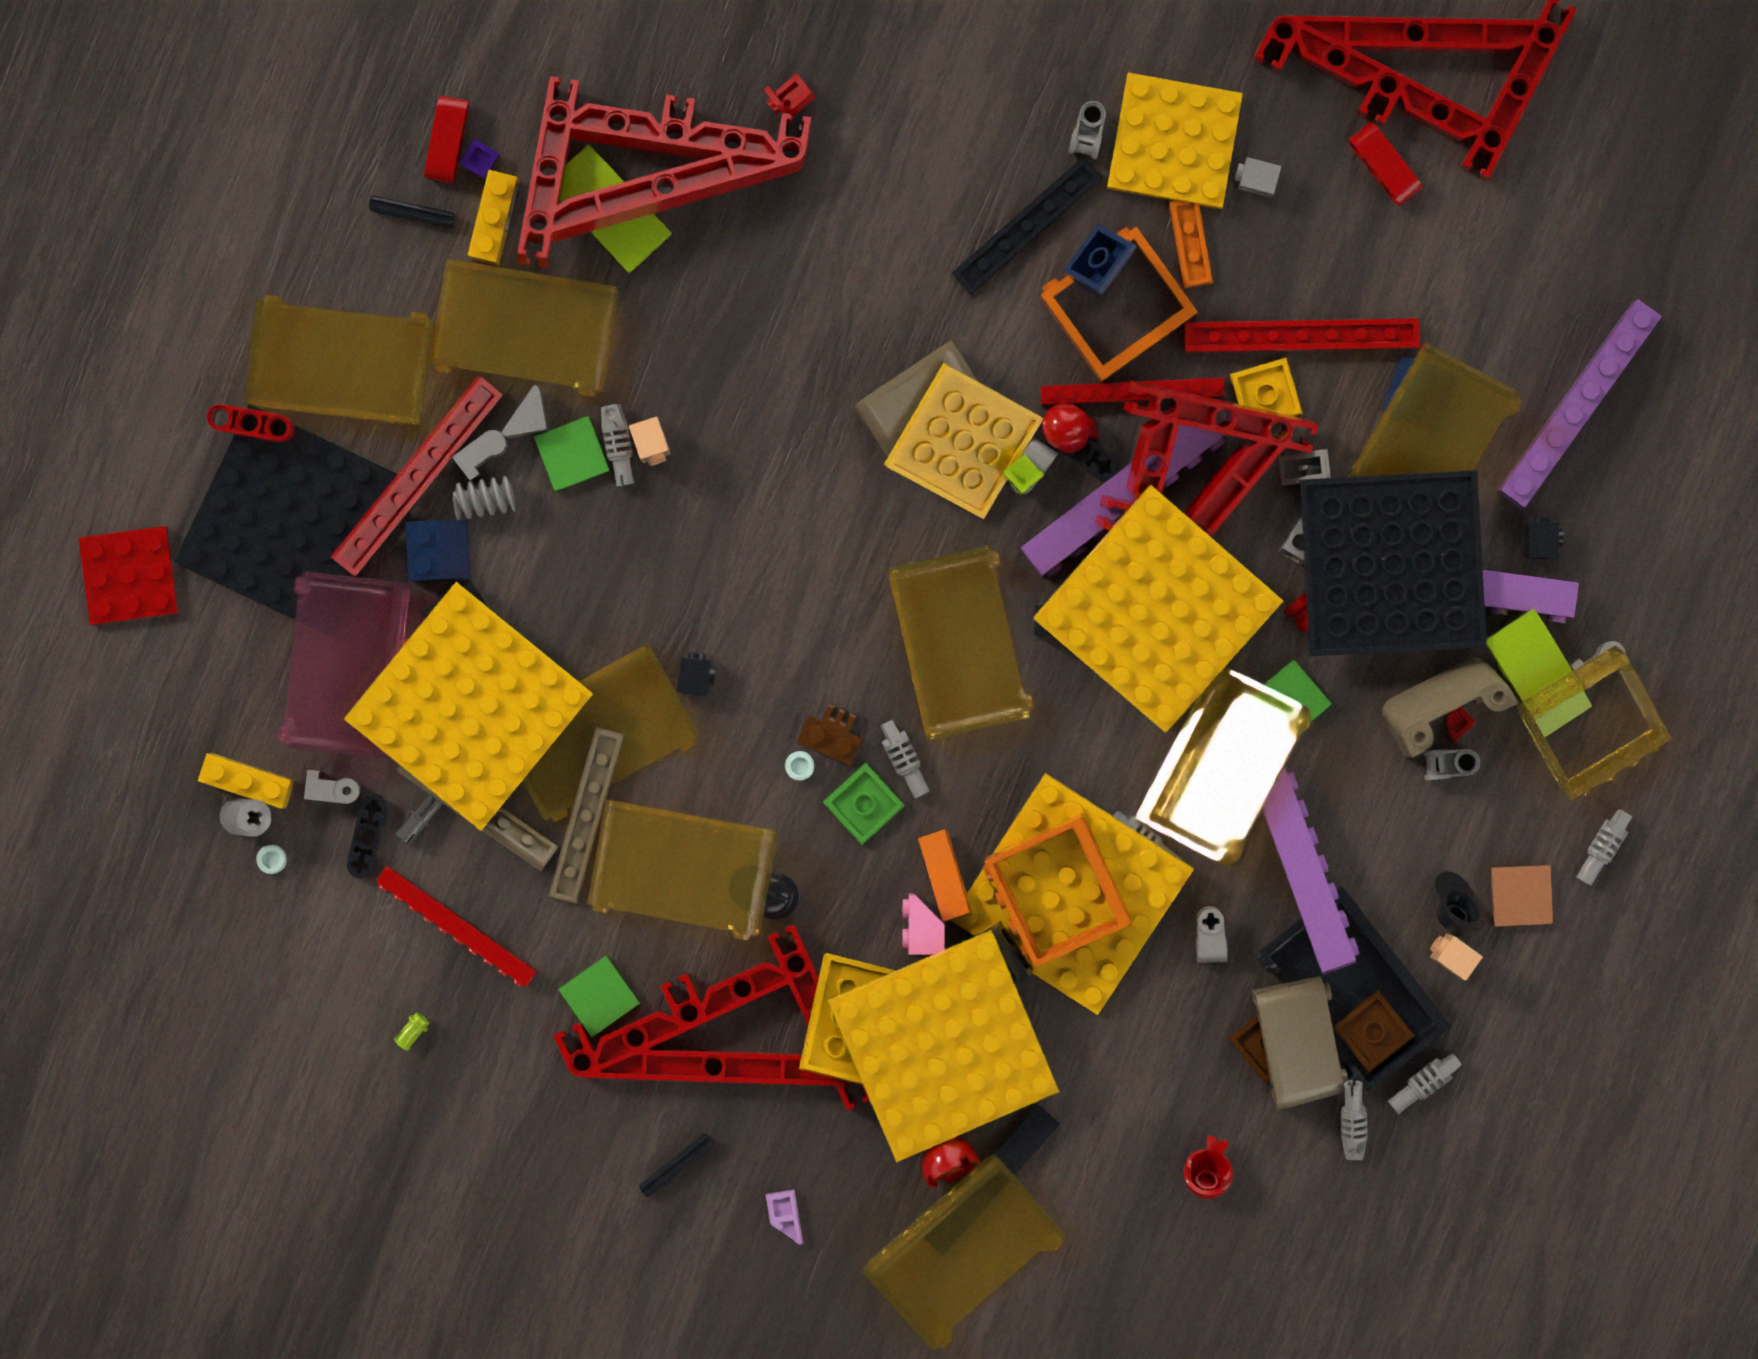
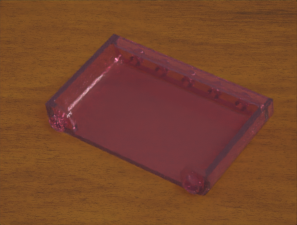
M303 571L301 577H296L294 594H298L285 719L284 724H280L278 730V741H283L284 748L391 759L390 756L350 725L344 718L404 646L411 583Z

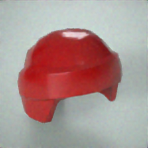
M1063 403L1053 406L1046 412L1042 420V431L1047 442L1065 453L1079 451L1088 442L1089 436L1093 439L1099 438V430L1094 427L1097 424L1096 419L1089 417L1085 411L1073 404Z
M1212 1135L1207 1137V1149L1193 1152L1188 1157L1183 1168L1184 1181L1188 1190L1195 1196L1207 1200L1222 1196L1231 1187L1233 1180L1231 1163L1224 1154L1229 1144L1224 1139L1218 1142L1217 1138Z

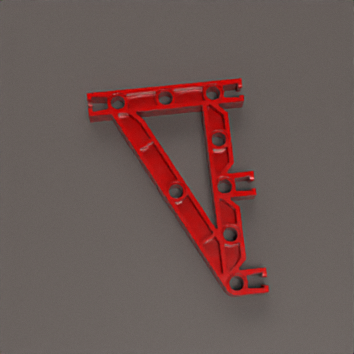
M1547 0L1537 20L1285 15L1276 18L1272 22L1253 61L1263 65L1265 60L1262 53L1267 45L1272 43L1276 47L1282 48L1278 62L1273 60L1271 66H1273L1271 70L1279 73L1292 47L1295 46L1299 60L1354 89L1369 85L1370 88L1356 115L1364 119L1367 118L1369 109L1366 107L1373 97L1384 101L1386 106L1382 115L1377 114L1375 117V124L1377 126L1383 127L1398 100L1404 115L1453 141L1460 143L1473 139V143L1460 169L1470 173L1473 164L1471 160L1476 152L1480 151L1482 154L1489 156L1485 170L1481 168L1480 175L1478 176L1479 179L1486 181L1491 176L1577 9L1571 5L1567 9L1563 8L1561 14L1565 15L1559 27L1552 22H1548L1547 17L1550 10L1555 5H1559L1560 0ZM1279 26L1288 27L1291 31V37L1281 39L1276 34V28ZM1409 28L1418 29L1421 33V40L1416 42L1410 40L1407 36V30ZM1545 30L1551 34L1552 41L1550 44L1542 43L1539 40V31ZM1520 50L1486 118L1358 52L1510 53ZM1330 53L1341 55L1343 59L1342 65H1331L1328 61V55ZM1382 80H1390L1394 84V92H1383L1380 88V82ZM1513 82H1519L1524 86V95L1518 96L1512 92L1511 85ZM1434 107H1442L1446 112V119L1441 121L1435 119L1432 115V109ZM1486 134H1494L1497 137V147L1491 148L1485 144L1484 137Z
M550 76L517 252L518 264L530 265V259L527 258V250L531 242L543 244L542 252H536V258L539 259V267L548 268L553 242L800 171L805 163L811 117L803 116L802 125H799V131L802 132L800 138L787 137L786 130H789L790 121H793V115L782 113L778 141L775 142L767 131L704 121L692 129L695 99L687 98L686 107L684 106L683 110L686 116L684 120L670 118L671 112H674V103H677V97L666 95L662 121L659 124L652 114L648 112L587 103L577 110L580 94L579 81L571 80L570 88L568 89L570 97L565 102L555 100V93L558 94L561 78ZM557 114L566 117L563 121H554L552 119ZM616 123L624 126L619 131L610 128L611 125ZM671 133H679L680 135H682V137L680 139L673 140L670 139L668 135ZM571 139L700 159V161L570 197L560 203ZM737 142L740 146L736 149H730L726 144ZM794 151L798 155L794 158H788L784 153ZM547 168L554 169L556 173L551 176H546L542 174V171ZM661 187H670L672 192L662 194L658 190ZM535 223L546 225L543 230H534L532 228Z
M1131 380L1129 392L1141 394V391L1152 394L1148 407L1138 406V403H1131L1129 401H1125L1124 409L1130 414L1152 418L1141 425L1126 485L1133 500L1102 494L1100 506L1112 509V506L1121 508L1122 517L1150 485L1162 494L1179 424L1247 439L1234 450L1183 512L1211 537L1284 448L1308 453L1312 452L1313 445L1307 442V438L1301 437L1300 442L1291 439L1293 428L1303 427L1310 430L1309 434L1316 435L1318 424L1309 419ZM1165 398H1170V408L1166 411H1161V402ZM1226 410V419L1222 423H1216V415L1220 411ZM1281 422V431L1273 436L1271 434L1272 426L1275 423ZM1156 455V464L1151 468H1146L1147 458ZM1097 515L1095 520L1098 526L1111 530L1118 522L1116 520H1109L1108 517Z
M795 923L784 929L786 933L792 932L797 946L796 950L784 954L776 941V938L780 937L778 932L767 936L780 965L764 961L708 987L703 1001H701L689 973L679 976L678 979L680 982H685L690 999L678 1003L669 989L673 986L671 981L660 986L673 1014L658 1010L603 1035L599 1040L596 1050L581 1022L571 1027L573 1031H578L583 1048L571 1052L563 1039V1036H565L563 1030L553 1035L569 1071L576 1077L836 1086L847 1111L855 1108V1105H857L856 1100H849L844 1087L852 1082L799 1069L802 1053L651 1048L787 984L790 985L807 1025H809L819 976ZM795 955L802 957L805 962L804 968L798 972L792 971L788 967L789 958ZM746 980L751 985V992L746 996L738 995L734 988L736 982ZM685 1005H693L698 1012L697 1018L691 1021L684 1019L681 1014L682 1008ZM637 1029L644 1034V1042L642 1044L633 1045L630 1043L628 1033L631 1030ZM585 1054L590 1058L591 1064L588 1069H579L575 1065V1057L577 1055ZM716 1058L722 1063V1070L719 1073L712 1074L708 1072L706 1062L709 1059ZM860 1084L866 1094L862 1098L863 1103H866L870 1101V1099L868 1097L864 1085Z

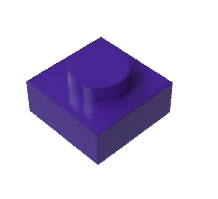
M474 139L459 164L486 180L488 170H492L500 154Z

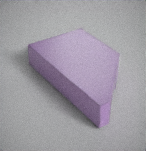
M795 1189L766 1194L770 1224L793 1239L797 1244H803Z

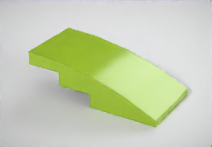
M588 144L566 165L560 200L563 202L570 197L623 183L624 181ZM655 214L590 232L629 274L672 235Z
M1531 609L1487 638V647L1497 661V666L1542 738H1545L1592 707L1571 667L1535 609Z

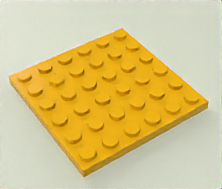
M1150 485L1033 618L1166 733L1282 604L1283 600L1157 489Z
M455 582L345 716L344 720L482 831L588 702L593 693L458 582Z
M1045 772L993 853L1081 813L1083 814L1132 918V924L1040 966L1034 967L1032 961H1029V963L1033 967L1032 973L1098 1015L1194 868ZM1074 829L999 862L1040 951L1115 917ZM982 869L967 892L972 914L952 920V922L976 936L1001 921L1020 948V946L1024 945L1020 935L1014 936L1008 924V919L1011 916L1007 908L1001 909L996 899L995 893L999 891L994 881L989 883L986 873Z
M991 930L828 1000L896 1162L1059 1092Z

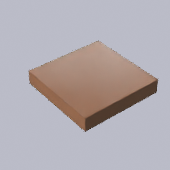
M1550 865L1490 867L1493 926L1553 924Z

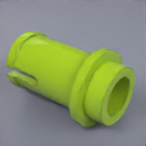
M418 1012L408 1017L409 1022L394 1038L395 1042L406 1051L410 1049L411 1045L423 1031L427 1032V1026L430 1024Z

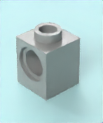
M1247 157L1244 164H1238L1234 180L1239 181V190L1272 198L1275 193L1281 166Z

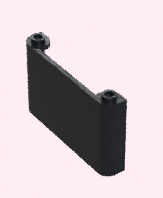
M1341 886L1337 889L1339 899L1334 901L1337 910H1344L1349 927L1344 929L1348 939L1354 937L1358 947L1359 955L1355 956V964L1322 975L1302 917L1258 950L1261 956L1257 960L1267 973L1272 970L1282 984L1319 976L1322 978L1323 983L1329 982L1332 1000L1327 1002L1332 1025L1376 990H1379L1414 1034V1038L1368 1073L1333 1029L1338 1056L1351 1071L1347 1075L1348 1078L1353 1080L1354 1085L1356 1081H1361L1364 1089L1369 1091L1450 1028L1451 1025L1347 891Z

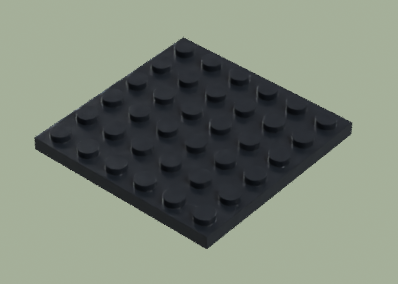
M249 404L247 407V409L266 412L251 404ZM249 416L244 421L246 431H253L258 425V420L255 416ZM278 421L274 424L273 433L275 436H282L286 433L287 425L284 421ZM294 425L295 432L293 437L285 443L234 435L174 563L334 638L372 557L355 577L330 557L398 474Z
M1477 470L1299 480L1309 657L1487 647Z

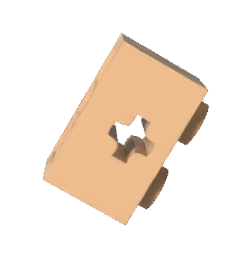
M657 416L629 426L640 460L643 463L648 462L650 466L666 461L665 456L671 454Z
M1447 933L1444 937L1438 936L1430 947V950L1433 951L1430 955L1431 959L1456 977L1465 981L1483 958V956L1461 940Z

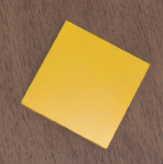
M1287 358L1229 375L1238 404L1291 416L1303 414Z

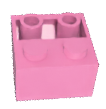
M908 893V899H903L902 907L903 918H908V929H902L903 948H908L909 954L934 955L943 951L944 923L915 893Z

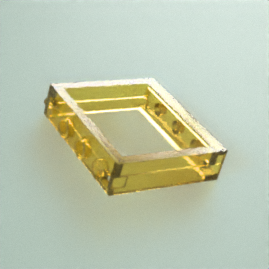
M1616 645L1515 706L1560 789L1571 800L1581 794L1586 796L1591 788L1599 783L1609 782L1615 777L1617 772L1624 768L1635 766L1640 762V758L1648 753L1659 751L1661 745L1672 739L1628 657ZM1619 670L1651 729L1572 778L1567 779L1535 720L1614 671Z

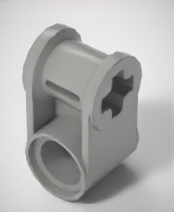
M1089 101L1082 106L1076 128L1073 130L1068 150L1069 154L1077 152L1090 155L1092 159L1097 160L1106 118V111L1101 103ZM1088 108L1097 109L1100 113V120L1095 123L1088 122L1084 117L1085 110Z
M1033 437L1022 455L1025 454L1036 468L1045 474L1058 453ZM1009 483L1011 489H1012L1014 492L1018 493V492L1015 490V488ZM1036 483L1031 488H1029L1024 494L1030 492L1034 488Z
M1470 749L1427 750L1422 753L1426 757L1427 768L1424 780L1468 776L1477 772L1480 767L1478 754ZM1463 754L1471 755L1474 761L1472 768L1467 771L1462 770L1458 764V760ZM1436 758H1437V768H1438V771H1436V760H1435Z
M1213 906L1203 907L1196 916L1197 963L1227 962L1224 917ZM1208 913H1212L1215 918H1218V921L1213 922L1210 928L1203 922V919L1208 918Z

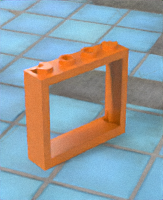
M1137 226L1132 230L1125 227L1117 234L1130 242L1134 240L1183 309L1105 365L1101 364L1054 298L1072 285L1074 281L1069 276H1066L1061 281L1054 278L1042 287L1044 293L1041 294L1040 299L1101 383L1198 313Z
M1082 813L985 858L986 865L983 866V869L986 873V878L989 883L994 881L999 891L995 893L996 899L1001 909L1007 908L1011 916L1008 919L1010 929L1014 936L1020 935L1024 944L1020 946L1022 954L1027 962L1032 961L1034 967L1132 924V918ZM1074 829L1115 917L1040 951L999 862Z

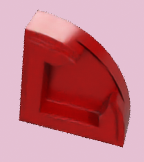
M1462 706L1448 712L1446 717L1447 733L1452 742L1455 743L1476 724Z

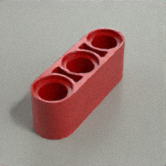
M443 95L439 96L424 178L454 184L468 118L469 100Z
M1373 122L1368 123L1348 139L1352 150L1397 206L1400 207L1423 189L1419 179Z
M216 404L208 410L206 420L211 428L228 434L285 443L293 437L295 432L294 424L289 418L275 413ZM225 410L229 415L228 422L223 426H218L215 423V416L219 411ZM249 416H255L258 420V425L253 431H246L244 428V421ZM278 421H284L287 425L286 433L282 436H275L273 433V426Z

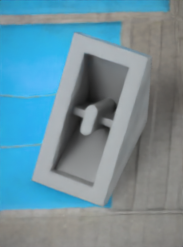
M536 385L529 391L501 432L505 437L512 438L549 431L542 391Z
M1327 449L1278 457L1282 486L1299 484L1300 479L1331 478Z

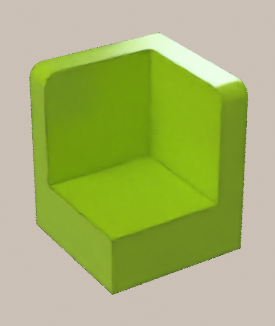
M1025 454L1002 472L1003 476L1020 495L1024 494L1044 476V473L1041 470L1039 471Z

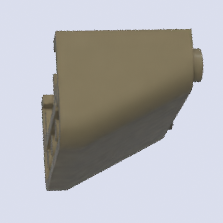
M952 340L854 405V410L887 458L943 363L977 380Z
M1471 657L1390 698L1385 702L1382 714L1403 757L1413 758L1428 750L1433 743L1434 735L1429 722L1472 700L1475 704L1484 703L1488 709L1497 712L1506 710L1518 704L1509 686L1485 659Z
M1319 976L1251 990L1254 1005H1256L1257 1013H1259L1257 1018L1260 1023L1270 1084L1274 1087L1271 1090L1276 1109H1287L1344 1093V1083L1348 1081L1346 1069L1340 1068L1327 1002L1332 1000L1329 982L1323 983L1322 978Z

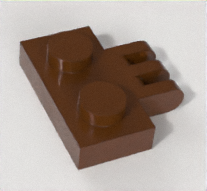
M829 703L822 721L808 716L797 743L851 765L862 738L849 733L857 714L851 712L847 722L842 721L846 709L840 707L835 718L831 716L834 712L835 704Z

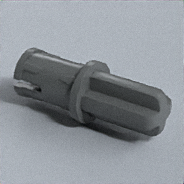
M429 795L416 812L413 810L410 812L412 815L395 835L406 845L410 846L425 826H430L427 822L443 803Z

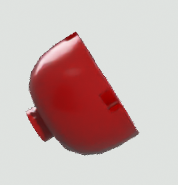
M956 1136L924 1150L920 1158V1169L929 1188L939 1187L937 1181L944 1179L947 1184L973 1171L975 1169L973 1163L980 1164L981 1162L971 1144L964 1138Z

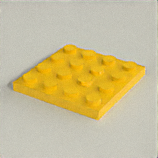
M1127 73L1107 189L1222 209L1243 93Z
M943 363L884 465L984 519L1007 481L1002 472L1022 456L1043 418L950 365Z
M829 953L824 954L799 1069L863 1085L828 1000L895 972V970Z

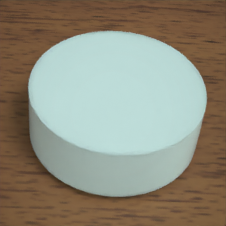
M803 751L792 753L785 763L787 774L792 779L799 781L809 778L815 766L813 758Z
M266 845L257 854V865L261 871L267 874L278 873L286 866V852L278 845Z

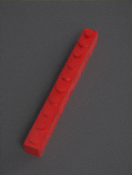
M1224 377L1137 381L1209 398L1225 396ZM1130 382L1040 387L1041 406L1063 403L1089 404L1149 401L1152 394L1141 391V394L1129 392Z
M386 866L376 880L381 890L386 893L388 890L392 892L394 899L400 903L404 901L409 904L408 908L416 914L417 912L423 914V919L428 923H436L439 926L438 930L446 935L447 933L453 935L455 942L460 945L464 943L469 947L468 951L476 956L480 954L484 957L483 961L486 964L497 966L499 973L505 977L509 975L514 978L513 982L519 987L523 985L527 987L538 972L391 867Z

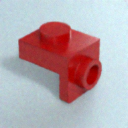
M795 74L775 92L769 86L764 89L770 97L766 102L777 115L782 112L792 114L794 117L816 98L798 74Z

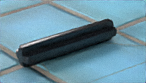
M376 195L371 196L369 201V210L372 212L446 228H452L454 225L455 214L450 211Z
M706 1133L701 1135L643 1181L639 1186L641 1192L647 1198L652 1196L714 1146L712 1139Z

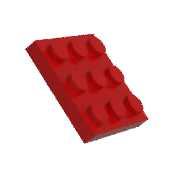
M167 526L78 538L90 625L179 613Z

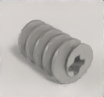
M503 476L501 485H498L495 478H491L490 487H487L482 479L479 482L478 489H475L471 481L468 482L467 490H463L460 483L456 484L455 492H453V503L457 520H460L462 511L467 519L472 518L474 509L479 517H483L485 508H487L490 515H495L497 506L502 514L507 513L508 504L516 512L512 484H510L506 476Z
M238 798L227 801L223 805L220 812V822L223 828L231 834L249 837L258 836L269 828L271 812L269 807L260 800Z

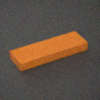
M1176 200L1169 201L1183 288L1213 284L1200 205Z
M944 829L918 838L942 922L946 923L972 914L948 830Z

